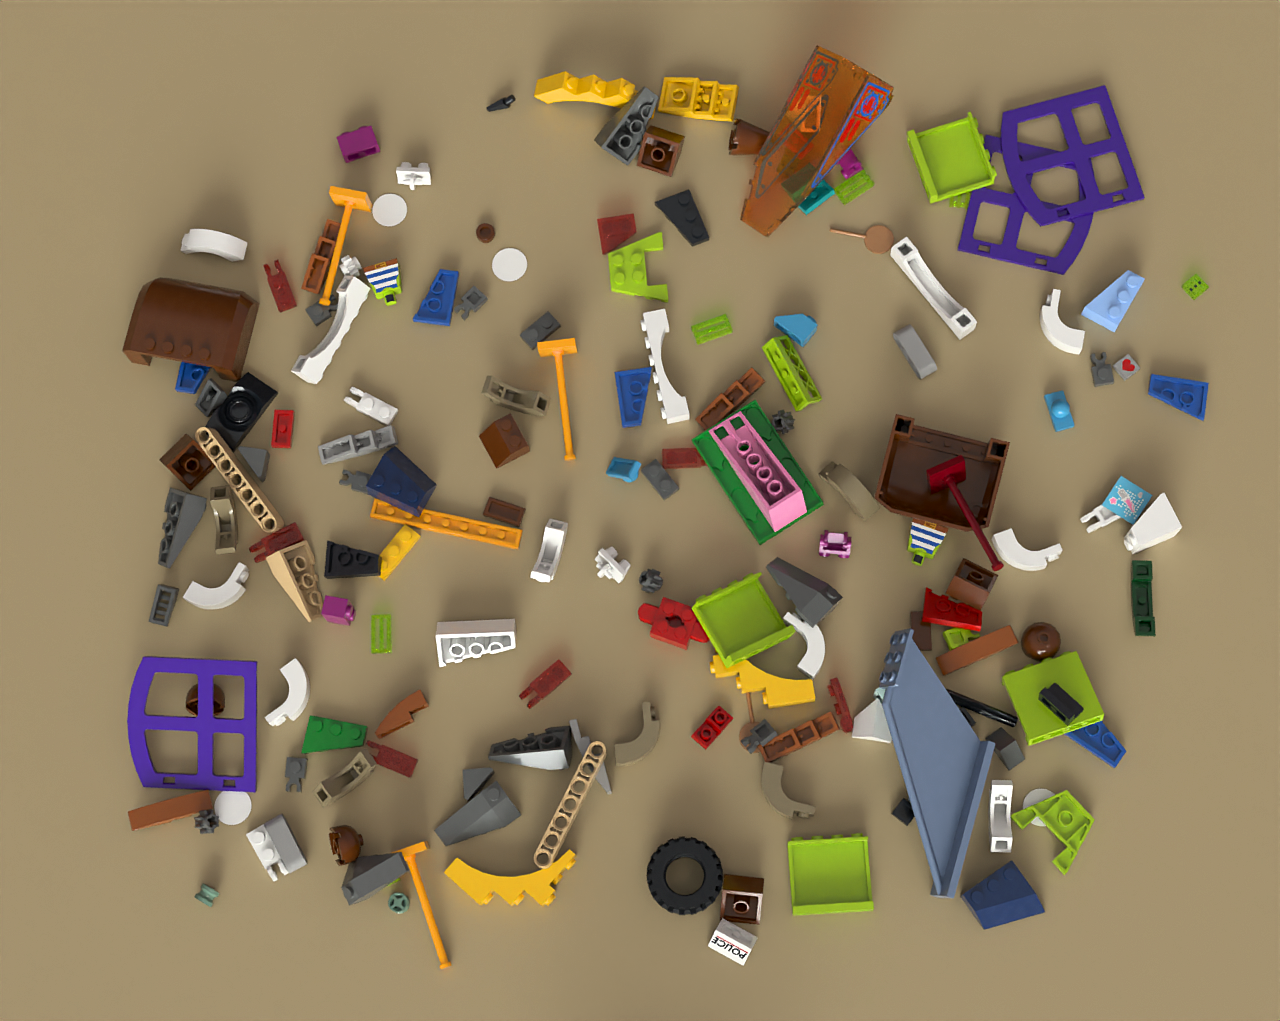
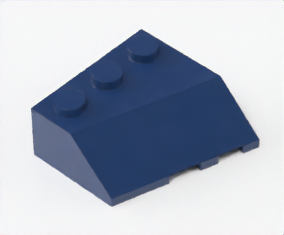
M396 446L382 456L366 484L368 495L417 517H420L437 486Z
M1012 860L960 896L984 930L1045 913L1036 893Z

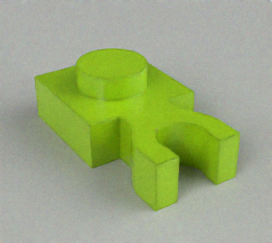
M957 627L942 633L950 651L968 643V639L975 640L980 637L979 633L974 635L968 629Z

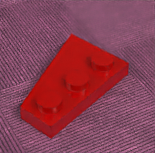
M926 587L922 622L974 631L981 630L982 611L962 602L957 604L948 600V596L934 594L932 589Z

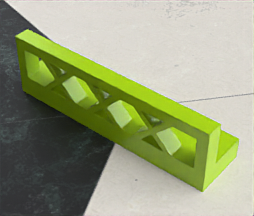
M788 335L773 337L762 349L796 412L803 410L811 403L821 401L822 397ZM781 342L785 343L787 349L783 347ZM799 374H800L801 376H803V378H804L805 381H803V380L799 377ZM808 391H810V392L812 393V395H813L812 398L810 397Z

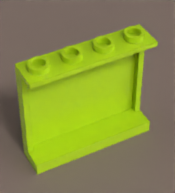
M971 111L968 112L967 118L916 134L914 129L907 131V142L930 204L994 184V179L997 176L996 169L990 165V153L988 149H984L983 135L978 133V122L976 117H972Z
M761 572L755 575L750 573L739 582L737 580L732 581L727 585V588L722 589L719 587L709 596H700L695 600L696 603L692 607L693 612L726 668L789 639L796 632L793 625L786 627L758 580L762 575Z
M1067 651L1060 654V657L1054 659L1051 657L1046 658L1039 664H1028L1022 670L1016 672L1011 670L1002 676V686L1005 685L1026 734L1025 740L1028 746L1103 721L1104 712L1077 651ZM1053 683H1057L1084 708L1083 712L1068 726L1038 699L1040 691L1045 687L1048 689Z
M863 833L851 834V837L843 838V835L839 834L831 835V839H823V836H812L811 840H803V837H793L791 841L787 842L793 916L874 910L868 836L863 837Z

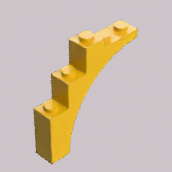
M564 71L538 79L534 97L547 104L560 101H586L622 108L639 91L635 90L634 84L623 78L606 82L593 74L579 79ZM655 109L652 114V117L649 118V120L654 118Z
M719 655L712 656L713 661L709 662L711 673H715L716 678L739 675V677H736L737 689L741 688L742 694L765 690L762 693L763 703L768 704V709L815 702L812 679L792 680L780 678L760 670L746 659L729 668H726Z
M569 849L560 859L552 863L549 868L516 877L495 876L483 873L456 858L444 873L479 905L489 903L494 896L492 894L494 891L511 906L514 904L518 905L524 899L523 893L526 891L544 907L545 904L549 906L556 898L554 895L556 891L551 885H557L563 878L561 874L566 868L570 870L573 867L577 856Z

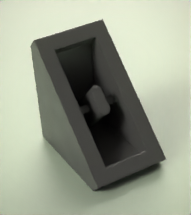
M210 378L195 406L206 417H210L228 396Z
M238 447L237 449L261 482H264L270 459L269 452L265 449Z
M1002 727L985 738L986 741L996 743L994 752L1009 771L1025 760L1016 740Z
M491 767L463 770L464 798L468 802L474 798L494 775L495 772Z

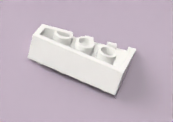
M515 619L438 622L436 641L439 667L446 666V663L450 662L459 663L463 659L470 657L478 658L485 653L490 652L494 654L515 648Z

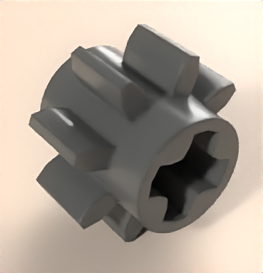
M783 409L779 410L778 414L772 415L773 420L771 424L776 432L781 431L782 434L788 433V430L794 429L795 419L791 415V411L785 413Z
M647 569V571L642 572L639 577V583L643 585L641 590L647 593H655V591L660 590L663 585V579L659 576L661 572L655 569Z
M214 810L199 811L200 815L194 817L195 828L200 829V834L214 833V829L219 827V816L213 814Z

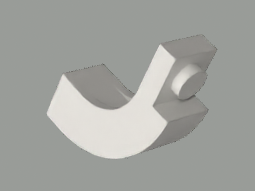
M190 229V232L185 234L182 239L181 252L185 254L207 252L219 255L233 262L244 259L247 242L218 231Z
M1053 289L1051 295H1047L1046 304L1040 310L1042 331L1046 338L1060 350L1079 355L1082 350L1085 331L1069 328L1061 322L1058 316L1061 290Z
M549 519L545 527L540 554L532 569L530 578L540 582H550V580H553L562 554L568 523Z
M1012 528L994 534L991 539L996 551L1004 561L1015 568L1026 571L1045 569L1047 566L1046 560L1051 562L1058 559V555L1063 551L1060 543L1040 551L1027 550L1017 542Z
M239 562L228 581L217 588H206L192 581L183 598L187 602L203 609H220L229 606L237 601L246 591L241 583L247 580L249 569Z
M787 612L783 622L788 626L793 625L796 632L804 638L807 645V652L798 664L797 670L813 680L822 666L825 655V642L822 632L817 625L812 628L806 621L803 623L802 618L797 614L792 613L791 615Z
M296 658L280 669L288 681L289 695L280 707L265 717L271 726L282 724L287 716L294 721L307 705L310 695L309 678L305 669Z
M992 780L988 807L991 852L1011 853L1012 831L1010 810L1013 788L1012 780Z

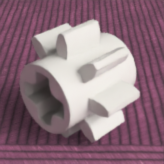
M347 255L341 259L342 264L339 267L344 276L357 277L360 275L359 270L362 267L356 257L350 258Z

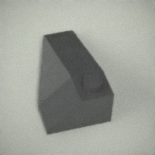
M644 86L604 125L594 141L628 166L640 150V142L647 130V123L649 118L652 117L659 96Z
M174 488L169 489L164 512L167 513V521L162 526L165 538L160 543L159 565L166 568L172 566L202 518L203 512L206 510L207 498Z
M778 557L766 566L776 583L787 592L785 595L787 599L792 600L795 604V611L812 628L829 615L843 598L828 583Z
M570 725L545 729L546 732L534 735V733L527 734L528 737L521 740L513 738L492 744L488 758L493 761L547 770L569 768L572 759Z
M495 781L434 831L444 845L449 846L496 829L504 828L520 817L521 814L499 783Z
M402 852L360 856L348 865L341 887L344 897L347 899L349 906L367 900L408 872L409 868Z

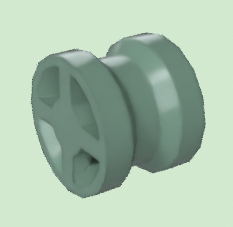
M203 883L200 892L196 893L194 897L212 907L214 898L218 897L220 893Z
M397 892L389 897L388 906L393 912L401 914L409 909L410 900L405 894Z

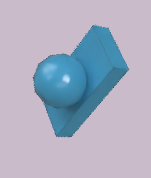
M1064 391L1045 395L1044 399L1055 432L1073 428L1075 425Z
M613 457L606 474L610 477L623 479L628 483L633 482L638 478V470L641 463L635 460Z

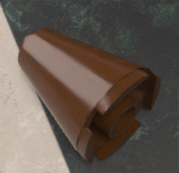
M736 118L733 125H736V129L731 130L728 150H731L729 155H760L771 132ZM772 133L769 141L772 143L778 136ZM777 139L771 146L767 143L764 150L769 146L770 148L764 154H769L781 140Z

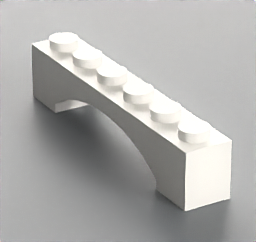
M908 237L895 244L891 248L890 256L959 340L972 332L976 327L977 321L966 308L957 303L941 286Z
M344 276L336 290L339 293L338 307L330 330L313 351L305 356L299 355L291 370L293 373L308 383L317 384L322 379L323 372L331 363L334 352L340 347L343 336L349 331L352 320L358 315L361 304L367 299L370 287L355 276Z
M665 309L643 313V320H640L642 331L647 333V337L644 338L646 348L651 350V355H648L650 366L655 368V372L652 373L654 383H658L660 389L656 390L658 401L663 402V407L660 408L662 418H666L667 424L689 420L690 416L686 397H681L674 390L666 377L662 365V343L665 333L669 332Z

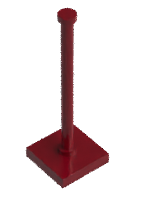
M959 455L927 469L928 490L931 495L948 487L950 488L992 563L993 571L1002 569L1004 564L998 560L956 485L966 480L963 456Z

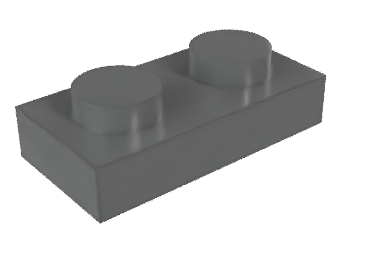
M547 311L523 331L520 337L533 350L537 347V342H543L559 329L561 325Z
M657 459L641 469V473L664 501L679 490L677 484Z

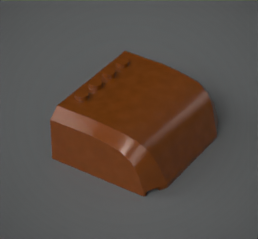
M160 277L143 285L139 292L122 351L132 363L150 366L153 356L213 367L221 379L238 382L241 379L259 303L244 291L173 278Z
M896 414L874 499L891 513L965 532L973 531L949 487L932 495L928 490L926 470L962 455L965 460L966 480L956 485L968 506L974 502L982 503V508L974 506L971 512L981 529L988 528L1010 442L990 438L989 442L985 443L914 425L915 418Z

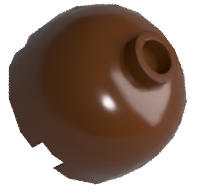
M1037 622L1028 626L1021 638V647L1025 655L1038 662L1046 658H1053L1061 645L1060 634L1057 629L1045 622Z
M198 684L192 686L186 696V710L195 716H198ZM214 684V716H217L224 711L225 695L222 689Z
M340 825L331 827L329 830L332 833H329V840L333 855L337 854L339 858L335 860L336 863L342 866L354 862L360 855L361 846L364 845L362 835L357 834L356 830L351 826Z

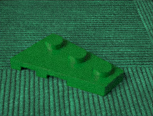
M310 715L301 754L362 747L365 743L368 727Z

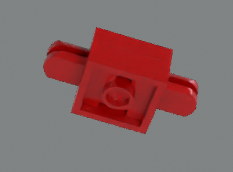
M663 597L660 607L643 603L638 609L639 619L652 625L650 631L651 638L687 650L691 639L701 643L710 641L691 606Z

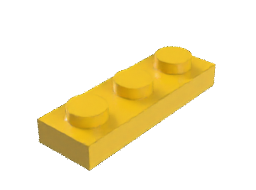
M404 524L380 554L382 557L381 575L378 577L383 581L388 578L421 537L406 524Z

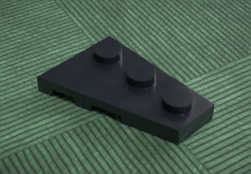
M689 189L655 202V206L666 215V218L675 225L692 247L710 240Z
M327 540L325 578L335 579L381 575L382 557L380 555L360 549H353Z

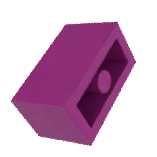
M371 125L362 126L358 130L344 132L337 136L346 163L380 152Z
M325 595L321 614L327 622L350 626L351 621L355 619L356 610H354V606L348 599Z

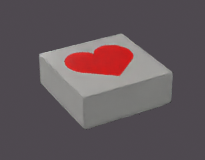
M1129 354L1113 365V368L1124 381L1140 370V367Z

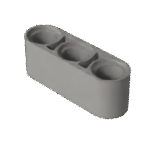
M910 324L893 333L895 342L919 379L937 371L933 358Z
M283 814L264 823L289 873L308 864Z

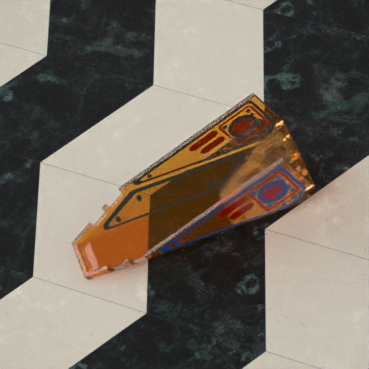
M816 45L753 165L756 166L753 180L750 179L749 181L752 187L749 199L745 198L740 220L765 237H769L810 195L889 106L894 96L892 95L894 87L841 55Z

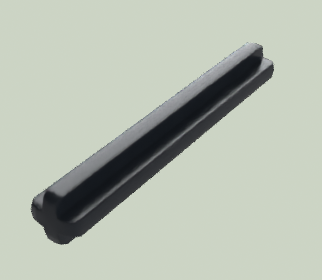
M946 689L956 705L1010 727L1016 726L1018 721L1016 716Z

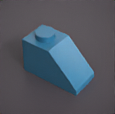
M804 314L776 316L773 326L785 335H788L789 338L802 347L815 334L818 325L814 318Z

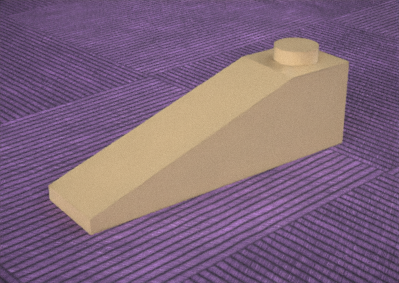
M307 540L266 557L274 577L308 622L322 617V597L317 589L318 575L315 574L313 566L315 558Z

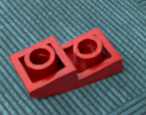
M718 706L691 737L706 750L729 725L733 717Z

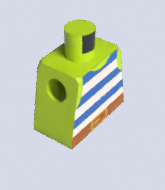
M397 258L364 267L363 271L376 298H384L387 306L396 304L395 295L402 293L401 272Z
M913 518L907 545V551L914 553L911 563L922 566L925 557L933 559L946 537L948 528Z

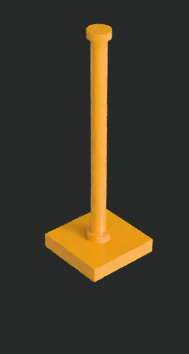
M330 186L329 194L334 204L345 207L323 296L319 300V303L329 306L331 303L329 299L352 209L367 212L372 210L373 205L366 192Z
M575 338L537 342L540 357L555 356L566 452L564 460H574L576 456L573 454L562 355L577 353Z
M423 841L392 853L402 852L405 861L408 863L441 963L439 967L443 969L452 964L451 961H448L415 861L416 853L430 849L428 841Z

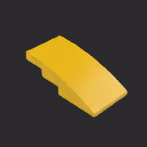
M664 77L658 111L695 119L733 121L739 87L738 85L719 84L718 81H700L699 78Z

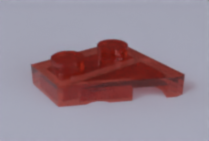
M634 213L597 219L602 255H606L637 233Z

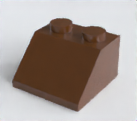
M650 125L644 133L636 166L671 177L680 157L685 136Z
M511 413L494 421L479 435L496 469L530 452L529 446Z
M185 434L159 459L190 491L216 467L200 445L188 434Z
M963 558L946 594L981 611L998 575Z
M724 874L720 921L723 918L729 922L760 925L764 878Z

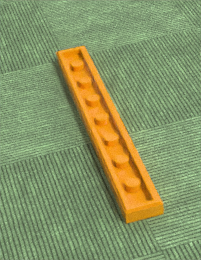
M374 498L370 517L402 525L406 524L411 527L517 550L519 549L523 533L520 529L423 509L420 517H417Z

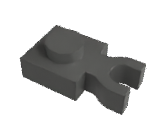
M473 286L461 298L463 304L457 305L454 308V312L458 313L460 310H464L465 313L461 317L465 321L469 316V312L471 310L476 312L488 298Z
M332 294L329 300L332 303L336 298ZM318 301L305 310L314 324L318 326L332 317L330 312L337 311L338 303L336 305H331L330 303L329 306H326Z
M1106 352L1101 353V360H1097L1095 354L1090 356L1091 362L1095 365L1091 367L1094 387L1114 383L1111 364H1105Z
M343 469V475H347L349 478L346 481L340 479V485H352L351 489L353 491L368 495L366 484L372 475L360 471L353 475L350 471Z
M764 719L750 730L752 735L743 738L741 743L745 747L750 744L746 749L752 754L759 744L763 747L778 734L768 721Z
M287 757L285 777L290 779L286 784V791L291 792V786L296 784V791L302 793L300 779H306L308 759Z

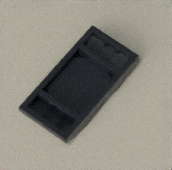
M247 372L233 386L226 400L214 411L205 427L215 429L234 453L278 395V392Z

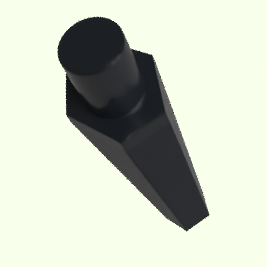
M511 94L507 98L504 97L486 107L487 111L507 109L516 99Z

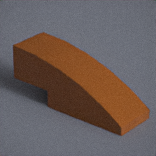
M418 690L398 703L381 722L375 732L376 736L381 739L415 722L412 714L429 707L423 692Z

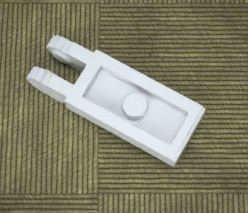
M351 387L350 392L360 397V402L358 403L350 397H345L344 399L347 404L355 407L357 411L386 426L392 423L398 413L397 408L366 392L363 393L355 387Z
M1100 505L1080 520L1084 523L1096 516L1099 522L1090 525L1086 529L1088 533H1091L1121 517Z
M264 824L246 834L262 865L267 869L273 881L278 880L277 874L272 868L274 864L278 863L284 875L289 873Z

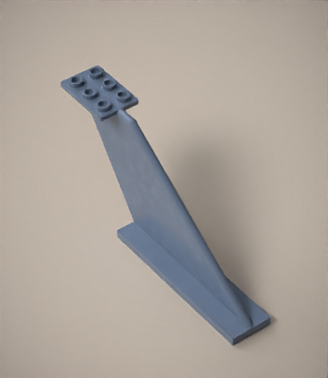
M909 628L895 631L890 638V650L885 656L884 663L886 664L884 671L881 672L879 677V688L886 689L882 700V707L933 877L930 895L937 898H954L996 743L979 740L913 641L914 630Z

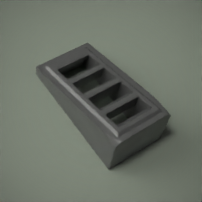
M158 584L148 622L168 626L178 597L179 588ZM163 591L171 593V596L163 595ZM161 599L168 600L169 603L166 604L160 601ZM158 607L167 608V611L158 610ZM156 614L164 615L165 619L157 618L155 616Z

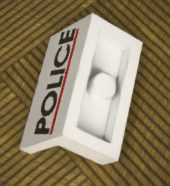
M722 918L708 947L744 965L758 937Z

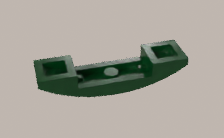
M1132 560L1131 606L1135 636H1156L1152 604V561Z

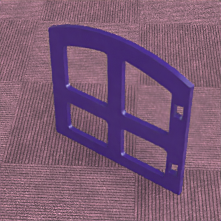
M1105 85L1003 112L1001 149L1006 172L1021 204L1040 227L1145 198ZM1098 103L1110 138L1084 145L1071 110ZM1056 114L1068 150L1021 161L1017 142L1018 123ZM1115 152L1128 188L1102 195L1099 192L1088 159ZM1070 163L1074 164L1085 200L1047 209L1031 188L1026 175ZM1122 194V200L1113 202V196ZM1067 209L1068 214L1058 216L1057 211Z
M985 135L983 146L985 150L988 149L990 158H992L994 152L1002 153L1001 138ZM1018 142L1019 157L1022 161L1061 152ZM1089 158L1088 161H1089V163H1090V166H1091V169H1092V172H1093V175H1094V170H1093V166H1092V161H1091V158ZM1072 163L1060 166L1076 170ZM1033 173L1026 175V179L1028 180L1030 185ZM1078 178L1079 201L1085 200V195ZM982 187L973 190L971 193L958 251L1064 275L1083 247L1092 223L1093 213L1064 220L1072 222L1074 228L1057 257L1017 249L1016 247L1023 215L1027 210L1021 204L1015 191L1013 194ZM1041 201L1047 209L1061 206ZM982 202L1010 209L1003 242L1000 245L973 238ZM1067 209L1057 211L1058 216L1068 214ZM979 245L990 247L989 252L978 250ZM1036 258L1047 260L1046 265L1035 263Z
M144 656L132 684L127 719L131 756L143 787L256 792L257 661ZM156 672L188 673L198 676L197 717L146 714L147 698ZM214 675L244 677L243 719L216 718L214 716ZM145 730L197 732L198 773L157 772L149 753ZM215 732L240 733L244 735L243 776L214 774ZM165 777H175V783H164ZM225 780H235V786L224 785Z

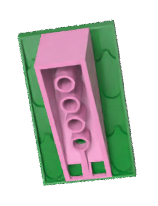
M756 400L691 439L696 450L759 545H762L824 505L822 499Z

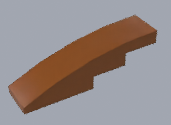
M327 219L322 237H319L315 253L311 255L301 289L320 294L328 276L341 223Z
M751 367L739 380H736L724 393H721L695 420L706 431L732 414L766 381Z
M1008 625L936 657L943 676H946L958 669L965 668L977 661L999 653L1019 642L1011 625Z
M830 711L774 737L763 747L761 744L758 747L765 762L770 763L840 730V727Z
M204 790L128 811L131 829L135 831L189 817L192 814L199 813L201 810H212L213 806L209 790Z

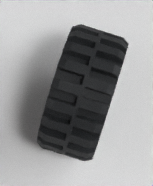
M685 836L677 839L667 840L668 842L661 844L657 851L652 854L647 866V883L652 897L658 905L670 913L685 916L688 914L694 915L706 910L708 906L714 903L721 891L723 869L720 859L707 843L701 842L697 838H685ZM681 857L696 860L704 872V880L701 887L689 895L675 893L666 881V872L669 865Z

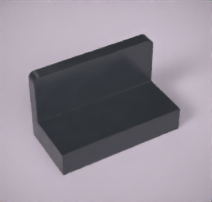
M1053 683L1048 689L1045 687L1039 693L1038 699L1067 726L1084 710L1057 683Z

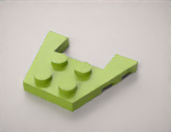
M662 232L608 253L611 291L632 296H643L651 300L657 299L665 303L669 302L667 284L647 286L644 252L663 250Z
M1067 790L1010 816L1021 830L1038 817L1066 846L1051 861L1064 875L1068 872L1095 820Z

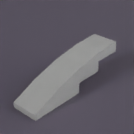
M389 425L376 431L368 430L355 436L350 434L320 445L318 450L321 463L325 465L397 445L398 440L394 426Z
M577 719L570 720L569 723L575 742L582 757H584L591 744L589 736L581 738ZM603 762L595 779L607 794H612ZM588 764L587 766L592 773L594 770V766Z

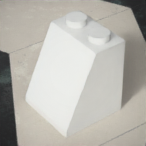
M1165 493L1160 494L1124 537L1125 547L1128 551L1131 550L1132 554H1136L1174 537L1182 528Z

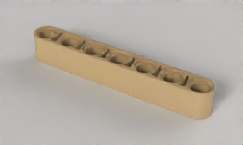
M200 427L195 433L196 441L265 532L270 533L282 531L284 528L282 517L220 434L213 428ZM208 432V433H209V437H208V439L206 440V439H205V435H206V433ZM219 446L220 452H219V454L217 455V454H216V449H217V447ZM230 461L231 466H230V468L228 469V468H227V463ZM239 476H241L242 479L240 484L238 483ZM250 490L252 491V494H253L251 499L249 498V492H250ZM261 505H263L264 508L262 514L259 510ZM272 520H274V522H275V525H274L273 528H271V525H270V523H271Z
M594 741L589 745L534 854V862L541 869H547L552 865L606 758V747L600 741ZM595 747H601L603 752L599 756H594L592 750ZM588 764L594 766V770L590 774L583 772V768ZM578 782L585 784V788L581 792L574 790V786ZM569 800L576 802V806L572 810L565 808V804ZM560 818L567 820V824L563 828L556 826V822ZM550 836L558 838L556 845L549 846L547 844ZM541 854L549 856L547 863L540 864L538 862Z

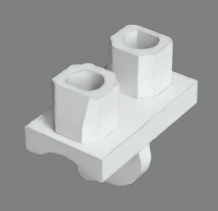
M402 162L401 166L396 169L398 184L410 185V190H415L416 185H431L428 163H420L418 168H414L409 162Z
M609 547L606 550L600 549L598 556L595 558L598 562L596 567L600 570L598 576L602 578L606 575L609 579L613 577L618 583L622 582L631 565L624 559L617 563L614 559L618 553L613 547Z

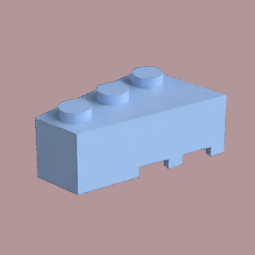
M1127 270L1086 305L1081 315L1115 332L1145 278Z

